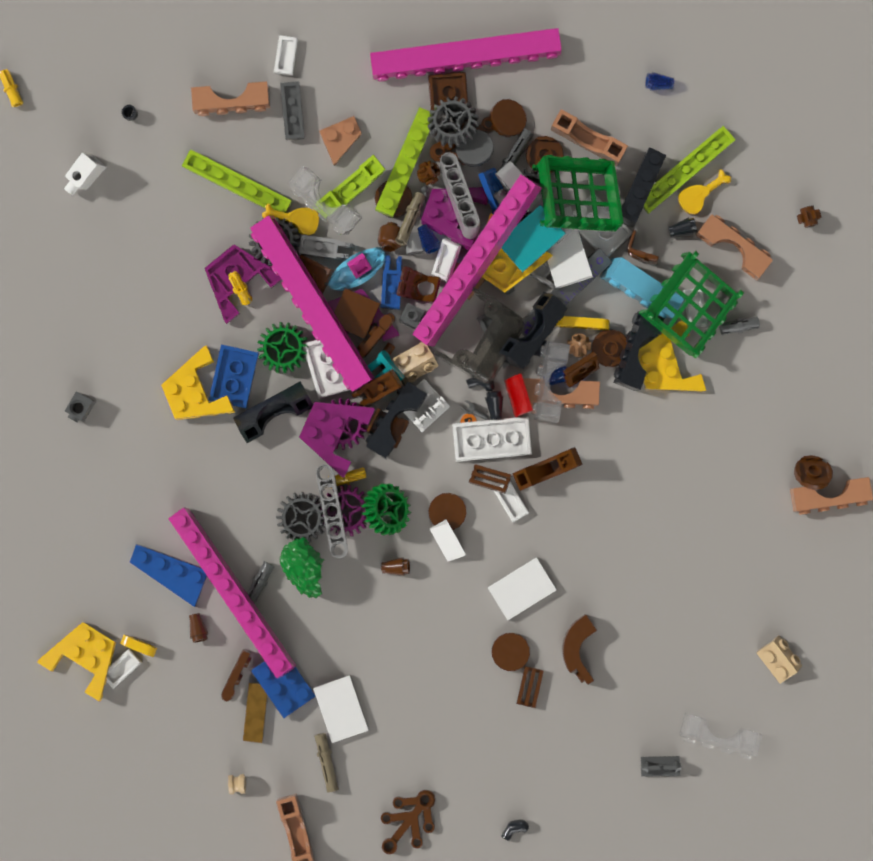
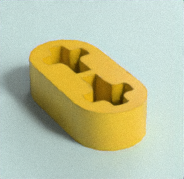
M125 634L120 644L150 657H154L157 651V647Z

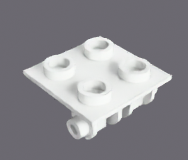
M425 379L416 387L427 393V398L418 412H404L421 432L428 428L450 407Z

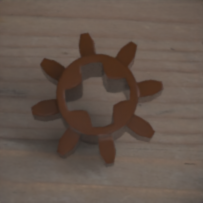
M425 161L418 165L420 170L417 171V177L420 182L429 185L439 181L437 176L440 175V168L436 163Z
M814 205L801 208V214L797 215L798 223L804 224L805 228L818 225V220L822 218L820 209L815 210Z

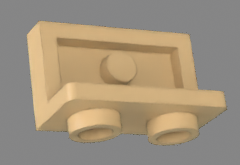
M423 342L391 359L405 376L403 378L405 385L407 382L416 381L419 377L432 372L438 367L435 357L429 347Z
M780 635L756 652L779 683L796 674L802 667L800 658L793 654L787 641L782 639Z

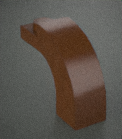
M573 447L512 474L519 491L583 464L576 447Z
M584 614L567 630L563 640L562 655L569 673L577 669L578 672L575 675L581 683L585 681L588 685L594 679L582 664L579 652L583 641L597 630L587 615Z

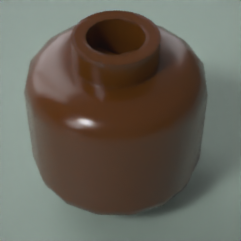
M388 222L379 229L378 244L384 251L394 252L401 247V245L395 242L401 228L397 223Z

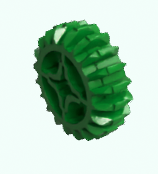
M283 322L279 323L280 328L272 324L274 330L270 331L267 327L265 330L269 334L266 336L261 333L260 335L265 340H258V344L263 345V347L257 348V351L264 352L259 358H266L263 362L264 366L271 363L268 368L270 371L276 366V373H279L280 368H283V373L287 374L288 367L291 372H294L293 365L300 368L301 365L298 361H306L301 356L307 354L303 350V347H309L307 344H303V342L307 341V337L300 338L304 332L300 330L296 333L298 329L296 325L291 330L289 322L286 324V328H284ZM284 333L280 341L270 342L275 335ZM289 334L297 339L299 348L289 345ZM285 342L286 347H288L289 349L284 350L281 354V350L278 349L276 346H282ZM268 347L277 351V362L270 358ZM287 354H297L293 360L283 363Z
M390 483L379 484V486H374L372 490L368 491V496L363 499L366 504L361 506L365 508V512L362 515L367 517L364 522H370L369 528H374V533L394 535V533L401 532L407 526L406 522L410 521L407 516L412 513L408 510V507L411 506V504H407L409 497L403 496L405 491H399V486H393Z

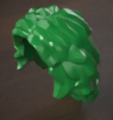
M302 537L301 539L288 542V545L283 547L279 560L287 580H290L292 585L296 586L301 595L305 594L309 598L320 597L322 588L320 587L319 580L322 578L321 564L324 562V559L320 557L319 552H316L309 545L306 538Z

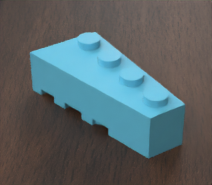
M611 258L612 263L603 271L600 278L623 291L628 297L638 300L642 306L648 309L652 303L650 301L651 297L659 294L662 290V283L624 258ZM674 293L668 303L678 310L684 299L677 293ZM664 307L658 316L673 318L675 314L667 307Z

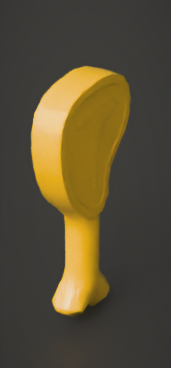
M719 170V176L708 185H693L684 189L678 195L680 206L689 215L698 214L703 208L704 199L721 184L730 183L731 176L726 175L724 170Z
M268 203L265 206L266 211L262 213L263 218L268 215L282 220L285 218L288 223L292 222L302 235H313L319 224V214L311 208H298L285 213L274 210Z

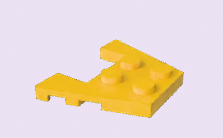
M490 213V215H489L488 222H489V220L491 219V217L493 216L492 213ZM501 248L482 277L505 293L548 261L553 255L545 252L528 269L522 272Z
M682 320L671 327L680 337L688 328L687 324ZM663 333L639 349L638 359L640 365L647 372L643 382L645 389L706 391L702 374L682 379L671 340Z
M207 345L203 346L161 385L176 420L235 413L230 398L227 395L210 403L197 370L214 363Z
M82 622L43 655L37 663L53 672L63 655L95 675L86 688L85 693L101 702L116 642Z

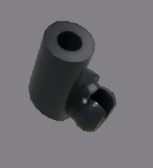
M478 375L466 380L469 389L480 385L487 392H490L495 388L492 378L484 375Z
M522 819L510 821L501 837L510 841L515 832H527L529 824Z

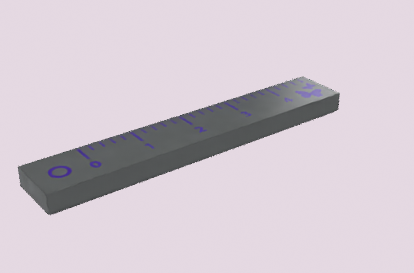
M600 248L596 249L587 258L593 275L592 278L559 289L555 288L550 294L555 295L565 306L612 263ZM534 309L515 325L523 336L529 334L534 326Z

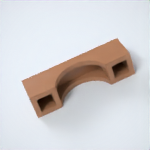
M267 81L248 83L245 91L234 99L218 97L210 86L191 87L193 112L198 114V116H208L209 113L215 112L218 115L228 114V111L246 113L247 110L255 109L256 112L266 111V108H270Z
M562 109L551 126V131L602 159L615 161V166H618L628 145L611 136H605L585 126L577 117Z
M711 214L696 236L709 246L720 242H727L736 246L743 258L741 270L757 281L773 261L770 258L771 255L764 249L759 250L755 247L756 244L751 239H744L740 236V232L735 227H728L724 224L723 218Z
M523 378L532 407H536L537 403L544 404V407H556V404H563L564 408H575V405H583V409H594V406L599 405L600 382L580 381L577 388L570 394L557 395L546 388L542 379Z
M869 477L847 480L843 491L834 498L823 497L814 489L806 487L790 489L793 512L799 511V515L811 513L810 509L818 508V512L829 511V506L837 505V509L848 508L849 503H856V506L868 505V501L873 500Z
M297 793L278 798L276 803L281 821L287 833L292 861H315Z

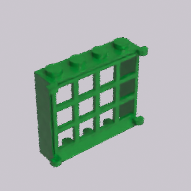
M546 155L537 165H532L534 171H539L540 186L542 187L541 193L545 220H540V226L616 232L624 223L615 161L589 159L588 157L572 158L571 156L555 157L554 155ZM550 171H554L556 182H551ZM559 171L571 172L572 184L561 183ZM576 173H587L589 185L577 184ZM592 174H603L605 186L594 185ZM552 187H557L558 199H553ZM561 188H573L575 200L563 199ZM578 189L590 190L591 201H581ZM595 190L606 191L608 202H596ZM554 204H559L560 216L556 215ZM564 204L576 205L577 217L565 216ZM580 205L592 206L594 218L582 217ZM597 206L609 207L610 219L599 218Z
M697 251L693 254L691 252L681 254L684 260L681 264L673 267V275L670 279L662 282V290L659 294L651 297L650 301L652 303L648 309L640 310L639 312L641 316L673 343L694 358H697L704 351L706 342L715 336L717 327L725 322L727 313L736 307L738 298L744 294L742 290L738 293L699 261L697 259L699 255ZM693 267L703 275L699 282L689 274ZM685 278L696 286L689 296L679 289ZM706 279L717 287L713 293L702 286ZM699 289L709 297L702 308L692 300ZM719 291H722L729 297L725 304L716 298ZM675 292L686 300L678 311L668 303ZM712 301L722 308L715 318L706 312ZM688 304L699 311L692 322L682 315ZM664 307H667L675 314L668 325L658 318ZM702 315L712 322L704 333L695 326ZM678 318L688 325V328L681 337L671 329ZM692 329L701 336L694 347L685 341V338Z

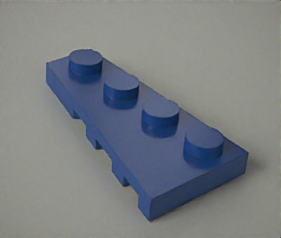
M136 544L130 563L196 607L207 578L203 569Z

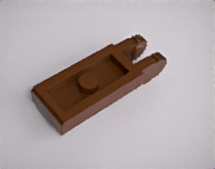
M385 314L379 320L380 326H375L370 331L369 335L371 337L359 344L357 349L362 358H365L393 325V322H395L394 314Z
M391 369L353 392L352 396L355 398L364 393L367 398L358 403L360 407H363L397 390L403 384L395 371Z
M242 650L221 693L222 700L229 702L234 696L235 691L233 687L235 684L239 685L243 677L240 673L243 667H248L252 659L249 657L250 651Z

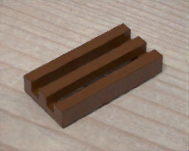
M591 352L563 371L566 375L564 378L567 380L565 383L568 387L571 388L600 368L597 354Z
M475 464L469 483L506 494L512 476L508 473ZM478 471H481V472H485V473H488V474H491V475H495V476H498V477H502V478H505L506 481H505V480L498 479V478H494V477H491V476H488V475H484V474H481V473H477V472H478ZM478 477L481 479L504 485V487L502 488L499 486L475 480V478Z
M524 667L516 704L536 708L544 670ZM528 671H531L528 690L524 702L521 701L524 691ZM535 673H539L533 701L529 703Z

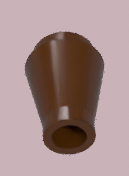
M401 557L382 562V574L387 573L400 576L410 574L409 559Z
M200 613L189 615L190 639H192L193 643L208 640L207 635L209 633Z

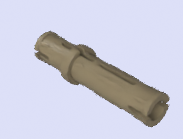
M414 193L411 204L406 208V216L395 239V242L401 246L407 245L416 219L421 214L420 209L426 198L424 194Z
M326 732L316 734L314 738L318 750L317 757H319L327 793L337 791L339 787L332 763V750L329 748L327 734Z

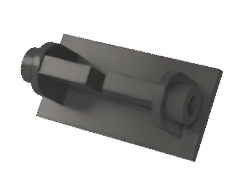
M680 756L641 757V776H680Z

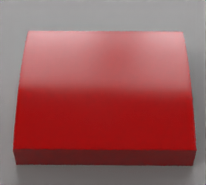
M520 373L506 379L504 384L515 418L531 412L533 409L522 374Z

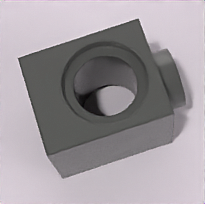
M407 303L399 321L415 330L422 321L425 311Z
M76 391L65 412L69 414L68 418L77 423L79 420L85 422L96 402ZM82 403L84 409L81 413L77 414L75 407L77 404Z

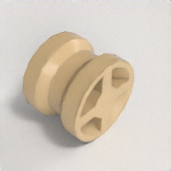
M240 774L236 777L234 775L228 776L230 795L235 792L246 793L245 774Z

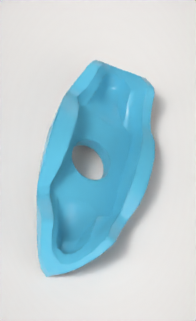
M380 247L363 250L349 257L336 268L328 286L334 290L343 291L345 288L349 289L365 283L383 266L386 258L385 251ZM363 253L372 269L356 279L347 263Z

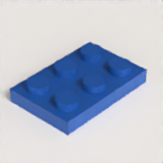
M221 344L209 401L214 402L227 395L233 406L247 409L259 352Z
M265 661L251 670L283 719L315 697L296 667L280 678L275 677Z

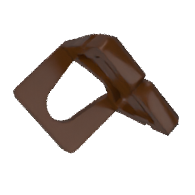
M633 230L628 245V255L642 263L645 262L648 265L656 266L659 262V256L632 248L636 236V230Z
M404 266L400 277L401 282H399L396 293L397 296L424 302H434L437 298L441 278L427 276L417 270ZM425 281L434 284L432 294L425 296L420 293L417 287Z
M377 408L367 428L369 434L376 431V429H373V424L377 416L385 417L387 414ZM398 416L394 419L391 426V434L396 442L395 449L402 439L401 434L405 433L409 425L408 420L399 419Z

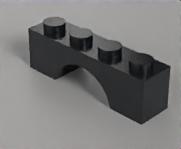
M650 147L646 151L633 184L621 206L623 224L631 228L636 224L667 156L666 154Z
M543 292L532 306L535 312V323L529 334L518 339L509 337L498 352L513 366L524 369L530 363L535 352L541 348L547 336L552 333L558 321L564 317V313L568 308L553 294Z
M637 311L632 318L633 326L626 336L627 344L620 354L621 361L619 367L614 372L615 379L613 382L633 391L641 390L647 373L640 365L638 359L639 348L646 339L659 336L660 334L656 327L639 314L640 311ZM658 316V318L664 322L665 318Z
M301 381L233 417L245 442L249 443L264 435L266 425L276 416L285 413L299 416L312 409L313 403Z
M407 382L406 385L403 384L398 389L397 399L395 401L391 400L386 408L388 410L386 416L379 418L376 423L378 428L375 433L371 432L365 441L367 442L366 447L385 460H387L396 446V442L391 434V426L394 419L406 411L418 412L428 396L427 393L410 382Z

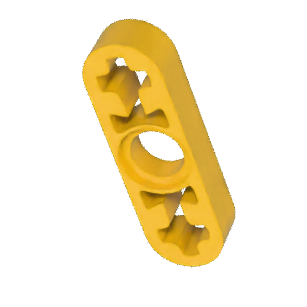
M564 316L555 327L609 330L610 320Z

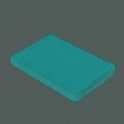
M539 205L513 229L501 247L522 272L528 269L566 235L562 228L540 226V220H545L542 205Z

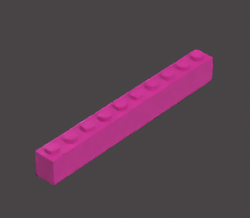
M559 28L372 52L370 53L373 80L387 81L390 77L403 79L407 78V75L415 74V76H424L428 72L441 74L445 70L452 69L456 72L462 71L466 67L479 69L483 67L482 65L488 64L495 67L500 66L503 62L517 64L520 60L526 59L529 62L537 61L541 57L554 59L561 55L562 50Z
M522 174L518 177L412 335L427 346L434 347L542 187Z
M268 215L250 227L252 238L256 243L259 242L263 248L261 249L262 254L273 264L271 266L273 272L283 280L281 282L283 288L293 296V304L301 309L303 320L306 324L311 325L313 336L317 341H321L324 346L322 347L323 352L327 357H331L334 362L332 366L338 374L341 373L344 378L342 381L345 387L353 392L375 379L275 217Z
M183 507L169 517V521L275 677L280 678L294 669L297 665L191 510Z

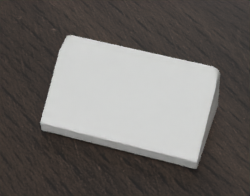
M447 520L430 528L447 561L466 555Z

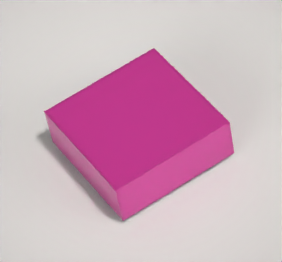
M363 253L347 263L356 279L372 269Z

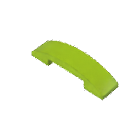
M374 154L333 191H329L316 202L327 217L332 216L356 198L386 170Z

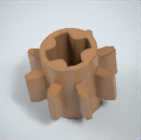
M574 334L571 336L572 340L567 341L569 353L575 357H583L587 355V350H591L589 337H586L584 334Z

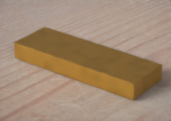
M249 683L243 741L263 742L268 695L260 683Z

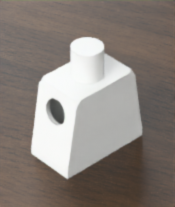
M82 152L65 175L70 181L64 189L72 196L78 189L87 190L107 167L94 155Z

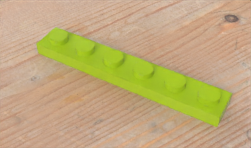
M419 107L375 211L393 218L431 131L428 129L430 124L428 123V117H431L430 111Z
M724 126L719 128L653 185L643 209L650 214L736 139Z
M191 149L182 164L183 168L264 209L269 203L274 210L287 213L292 203V200Z

